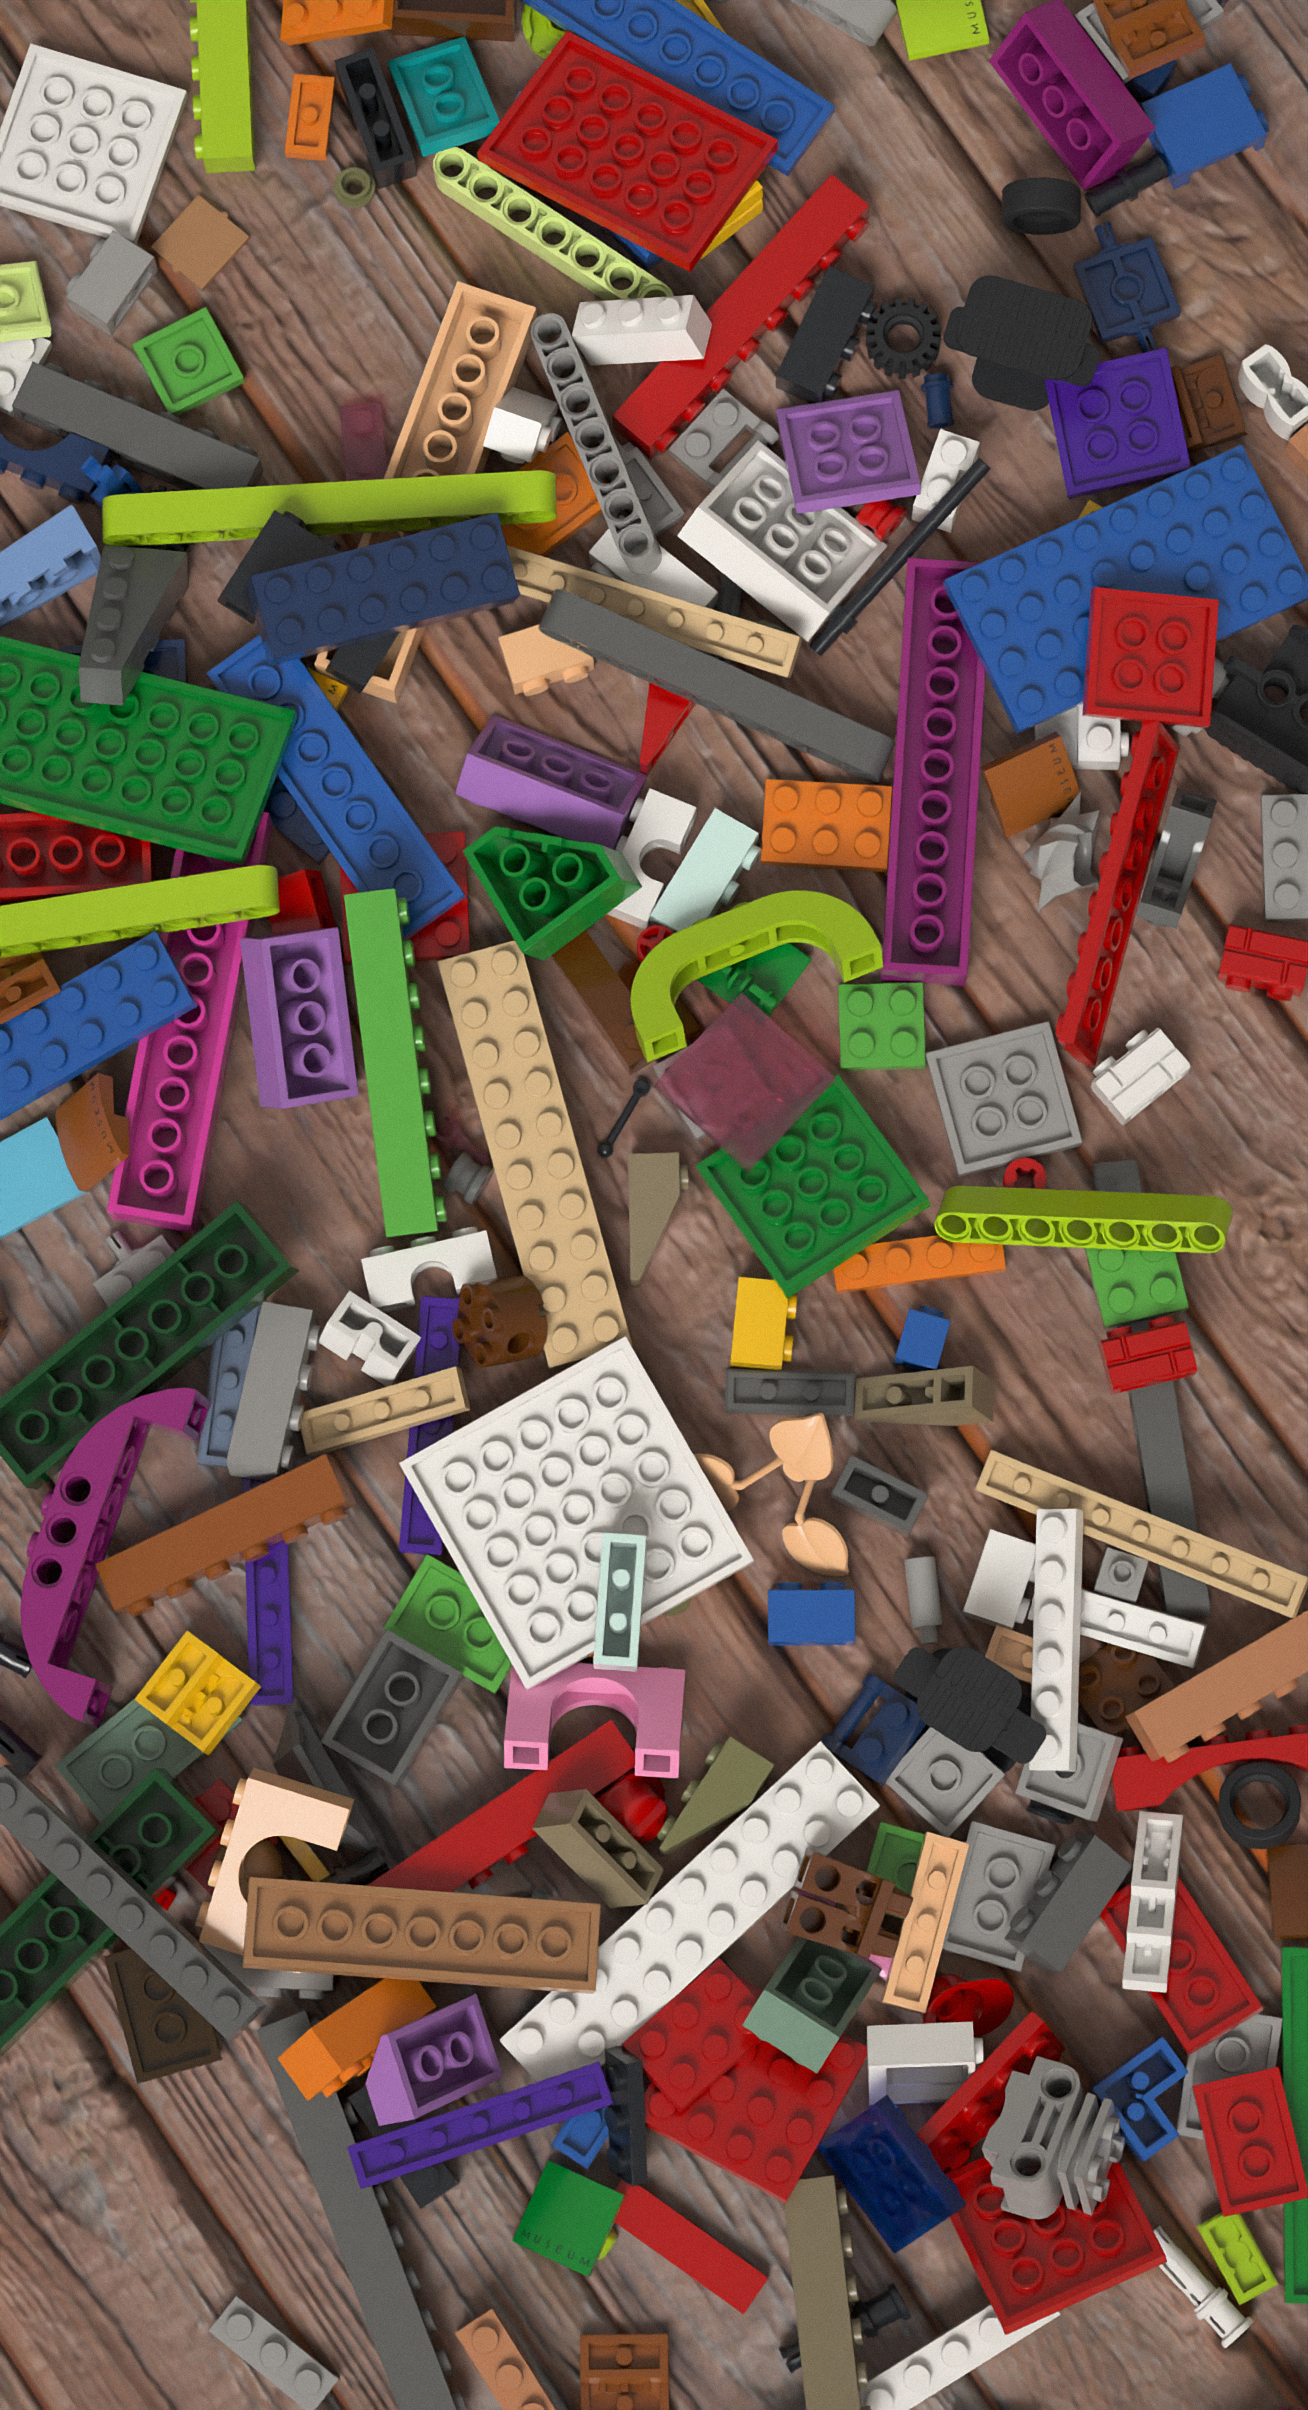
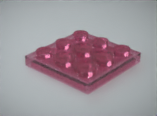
M741 993L656 1081L654 1087L749 1173L829 1089L836 1078Z

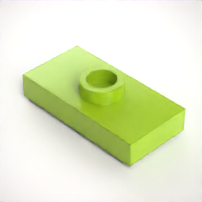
M1220 2212L1196 2226L1238 2305L1278 2285L1240 2213L1222 2217Z

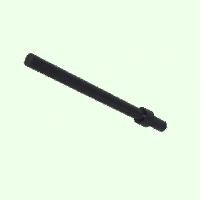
M980 457L844 607L839 605L828 617L831 622L809 645L818 655L822 657L843 632L848 634L858 623L856 618L906 564L907 558H911L990 471L991 467Z

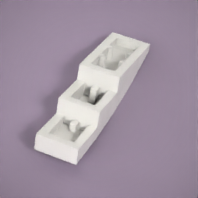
M1139 1812L1122 1979L1123 1989L1167 1993L1183 1815Z

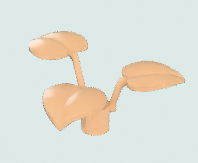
M823 1413L778 1421L770 1430L771 1445L778 1457L743 1480H734L733 1468L721 1458L709 1454H693L725 1511L733 1509L738 1504L739 1496L736 1490L746 1488L780 1465H783V1470L790 1479L797 1482L805 1480L806 1484L795 1514L797 1523H789L782 1530L785 1546L799 1564L815 1573L839 1577L845 1576L850 1572L848 1569L847 1546L839 1531L822 1519L813 1517L806 1520L804 1514L814 1484L817 1480L826 1478L833 1468L832 1443Z

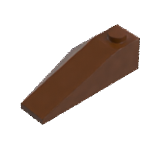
M590 926L551 955V957L631 1076L653 1062L647 1063L639 1046L631 1011V989L640 965ZM678 996L675 1009L683 1024L685 1039L688 1040L699 1033L701 1028Z

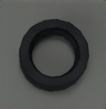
M1034 177L1011 182L1002 190V222L1004 226L1012 231L1032 235H1053L1070 231L1080 223L1081 192L1079 187L1072 182L1058 178Z
M1254 1761L1237 1767L1227 1775L1219 1791L1218 1815L1223 1829L1235 1842L1247 1848L1265 1850L1282 1844L1293 1834L1299 1823L1301 1795L1296 1781L1285 1769L1273 1763ZM1268 1782L1276 1786L1283 1794L1286 1803L1285 1813L1281 1820L1273 1827L1264 1830L1252 1829L1244 1825L1237 1818L1234 1810V1798L1238 1791L1246 1784Z

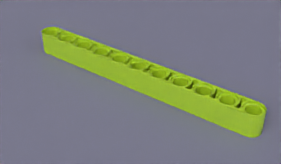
M532 470L110 495L102 499V541L107 545L127 547L256 539L274 510L280 514L288 511L305 522L306 526L304 529L315 536H320V534L337 535L435 529L494 513L498 514L501 525L544 523L553 521L557 516L556 475L549 471Z

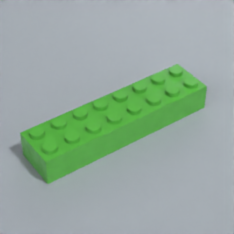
M395 888L345 894V910L386 1237L440 1231L439 1222L447 1221L444 1196H436L434 1180L442 1179L439 1153L431 1154L429 1137H435L437 1133L434 1111L425 1110L424 1095L431 1094L429 1070L427 1068H420L418 1054L419 1052H426L423 1026H415L413 1010L421 1009L418 984L416 982L410 983L408 968L416 967L413 941L404 940L403 925H410L408 900L406 897L399 898V893Z

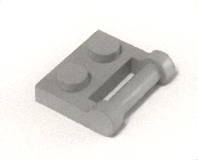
M722 389L670 446L668 454L708 488L713 490L758 440L765 446L771 447L778 440L779 434L765 421H761L725 389ZM746 429L753 434V437L719 474L710 469Z

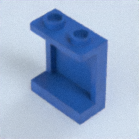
M1231 63L1147 100L1140 105L1141 109L1156 127L1148 139L1155 153L1161 157L1169 172L1168 179L1173 189L1189 183L1192 173L1253 146L1254 150L1258 151L1264 148L1267 137L1266 133L1269 132L1267 120L1260 109L1254 110L1248 98L1251 96V91L1247 80L1243 74H1236Z

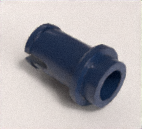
M945 373L925 376L924 384L920 388L926 396L927 427L941 429L953 426L954 419L952 416L950 390L954 388V383L949 381V375Z

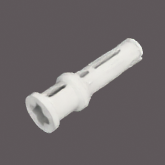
M1158 2226L1154 2233L1167 2260L1166 2263L1159 2265V2267L1196 2307L1194 2309L1195 2316L1199 2320L1205 2319L1222 2338L1221 2345L1227 2348L1254 2321L1251 2317L1245 2318L1227 2299L1228 2292L1224 2288L1218 2287L1216 2289L1183 2251L1175 2245L1161 2226Z

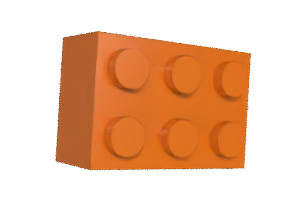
M384 1978L311 2027L277 2059L307 2101L321 2092L328 2098L344 2087L351 2078L356 2075L359 2077L371 2068L381 2035L429 2014L437 2006L419 1981Z

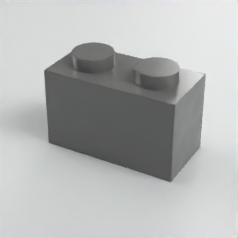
M851 1455L831 1494V1500L908 1538L929 1494Z

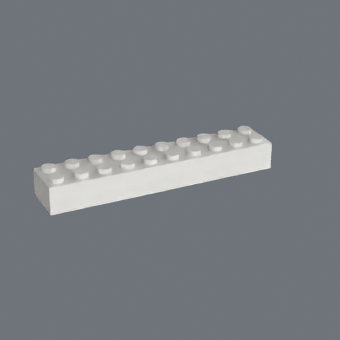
M820 1741L653 1896L648 1904H645L598 1948L596 1991L594 1994L551 1991L499 2041L537 2082L598 2061L602 2068L605 2065V2049L616 2046L622 2047L624 2041L708 1969L795 1887L794 1883L807 1848L829 1856L874 1814L880 1805Z

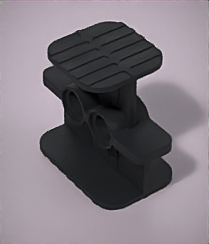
M991 275L978 278L970 287L965 306L956 307L951 311L943 338L944 344L948 348L977 357L972 374V384L979 395L1029 411L1040 410L1049 404L1045 380L1053 379L1081 387L1088 386L1093 380L1100 356L1099 349L1095 345L1086 343L1092 326V314L1086 304L1074 298Z
M1293 625L1289 630L1288 636L1263 673L1235 656L1229 657L1223 669L1227 671L1226 675L1233 681L1213 711H1211L1210 726L1204 728V730L1218 744L1230 749L1229 751L1238 754L1256 768L1262 769L1264 773L1273 776L1291 790H1295L1299 794H1308V723L1302 720L1299 713L1301 710L1308 708V628ZM1269 686H1278L1285 692L1286 698L1278 702L1271 701L1265 696L1264 689Z
M915 1647L908 1651L895 1672L896 1684L907 1691L904 1696L917 1703L918 1714L926 1724L922 1729L923 1733L931 1727L968 1751L983 1752L1005 1773L1011 1770L1016 1762L1027 1764L1032 1761L1046 1739V1729L1044 1726L1031 1718V1698L1022 1693L1019 1680L1013 1674L972 1648H943L930 1654L922 1648Z

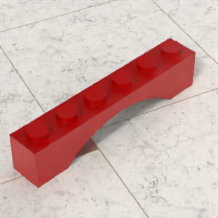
M1308 1724L1288 1727L1289 1735L1272 1737L1271 1730H1260L1245 1733L1246 1741L1229 1743L1228 1735L1214 1736L1205 1742L1202 1739L1203 1746L1189 1748V1752L1170 1763H1167L1164 1756L1151 1762L1148 1755L1142 1753V1747L1120 1749L1110 1779L1114 1813L1157 1808L1175 1789L1192 1777L1214 1767L1235 1762L1266 1761L1288 1765L1308 1773Z

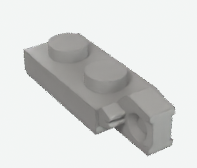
M595 439L596 447L601 445L604 439ZM617 441L654 534L658 536L683 519L685 513L638 447L634 448L630 442L621 446ZM609 474L605 478L611 483L616 480L618 474Z

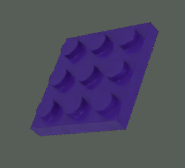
M1167 348L1100 362L1097 364L1092 382L1085 387L1060 380H1045L1069 499L1171 477L1191 468Z

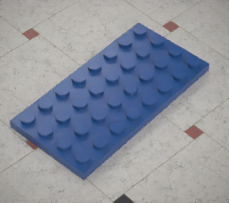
M1242 445L951 576L942 583L1016 734L1083 704L1091 589L1094 587L1217 599L1219 604L1216 642L1308 600V576Z

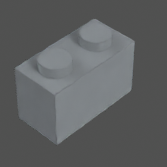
M115 231L111 232L107 240L101 239L98 241L90 254V264L83 274L78 272L73 276L66 289L68 294L66 299L70 310L111 337L158 271L154 256Z

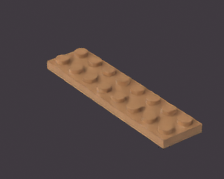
M249 1877L242 1968L594 1994L597 1979L600 1904Z

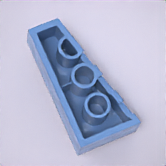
M72 504L0 552V629L98 574L101 555Z

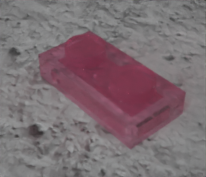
M381 402L339 406L346 481L384 479L387 471V458Z

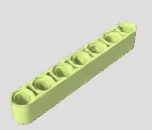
M453 147L436 153L433 160L435 182L445 195L604 301L674 296L672 290L666 284L484 163L478 161V159L463 149ZM450 165H457L463 169L455 177H448L442 173ZM482 188H492L497 192L493 198L488 200L480 199L476 196V193ZM517 210H525L530 214V217L526 221L515 222L510 218V215ZM552 232L560 233L565 237L561 243L556 245H550L543 239ZM585 255L595 256L599 260L592 267L580 266L577 261ZM617 278H627L633 283L625 290H617L611 285Z

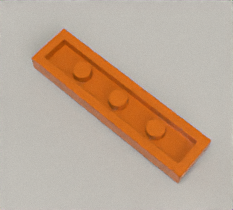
M940 1235L871 1244L835 1267L833 1273L836 1294L1004 1272L1006 1271L1003 1244L958 1243L947 1241L940 1237Z

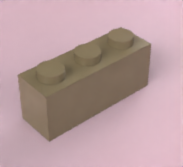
M587 1789L549 1793L532 1827L610 1908L648 1904L664 1869Z

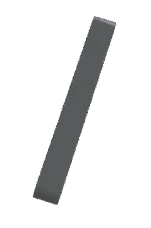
M554 590L538 628L541 633L868 781H880L895 745L894 740L882 733L564 590Z

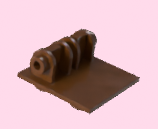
M1110 1643L1079 1664V1704L1096 1724V1729L1116 1736L1130 1726L1125 1716L1176 1687L1153 1656Z

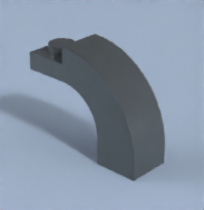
M1180 788L1176 789L1139 904L1137 917L1145 919L1154 926H1169L1177 929L1217 800Z

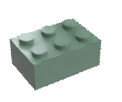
M798 1937L742 2026L752 2031L761 2040L769 2042L792 2057L798 2064L818 2073L882 1969L860 1955Z

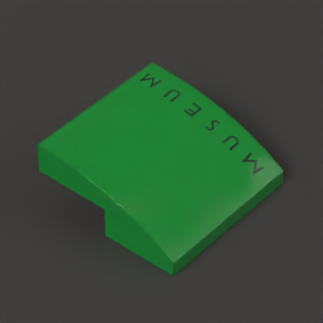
M548 2160L512 2241L590 2277L626 2195Z

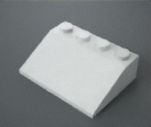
M759 440L702 501L677 535L807 642L825 623L888 546L875 538L871 531L860 525L855 518L841 507L796 514L786 463Z

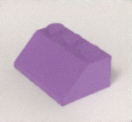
M477 1994L469 1995L381 2035L365 2083L379 2126L416 2119L503 2078Z

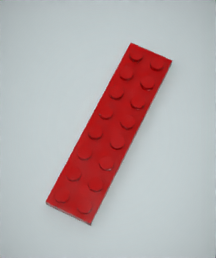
M1143 720L1141 730L1136 731L1131 744L1133 760L1130 771H1126L1121 780L1120 792L1123 797L1119 811H1115L1111 818L1110 835L1112 838L1109 850L1104 851L1099 863L1101 879L1098 891H1094L1089 900L1088 913L1091 916L1087 932H1082L1078 941L1077 952L1080 957L1076 972H1072L1067 982V996L1069 997L1065 1012L1060 1013L1056 1024L1057 1041L1078 1062L1096 1066L1180 750L1178 744L1160 721Z

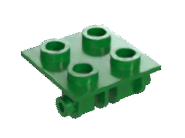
M787 943L696 980L762 1027L812 959L790 943Z

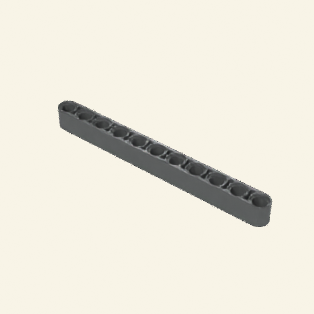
M1135 1158L1092 1164L1095 1191L1142 1193ZM1163 1316L1120 1325L1117 1328L1131 1326L1132 1333L1149 1329V1321L1162 1318ZM1168 1381L1128 1391L1147 1511L1150 1514L1198 1532L1173 1381ZM1156 1563L1164 1613L1188 1620L1210 1617L1211 1611L1207 1584Z

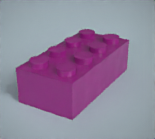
M1052 0L1026 11L989 59L990 64L1083 190L1115 177V173L1126 166L1156 128L1062 0Z

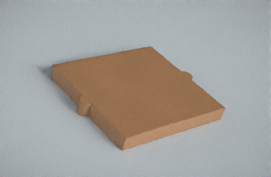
M198 194L151 246V250L172 266L175 275H183L203 292L245 246L250 237L229 220L227 212L223 211L220 213Z

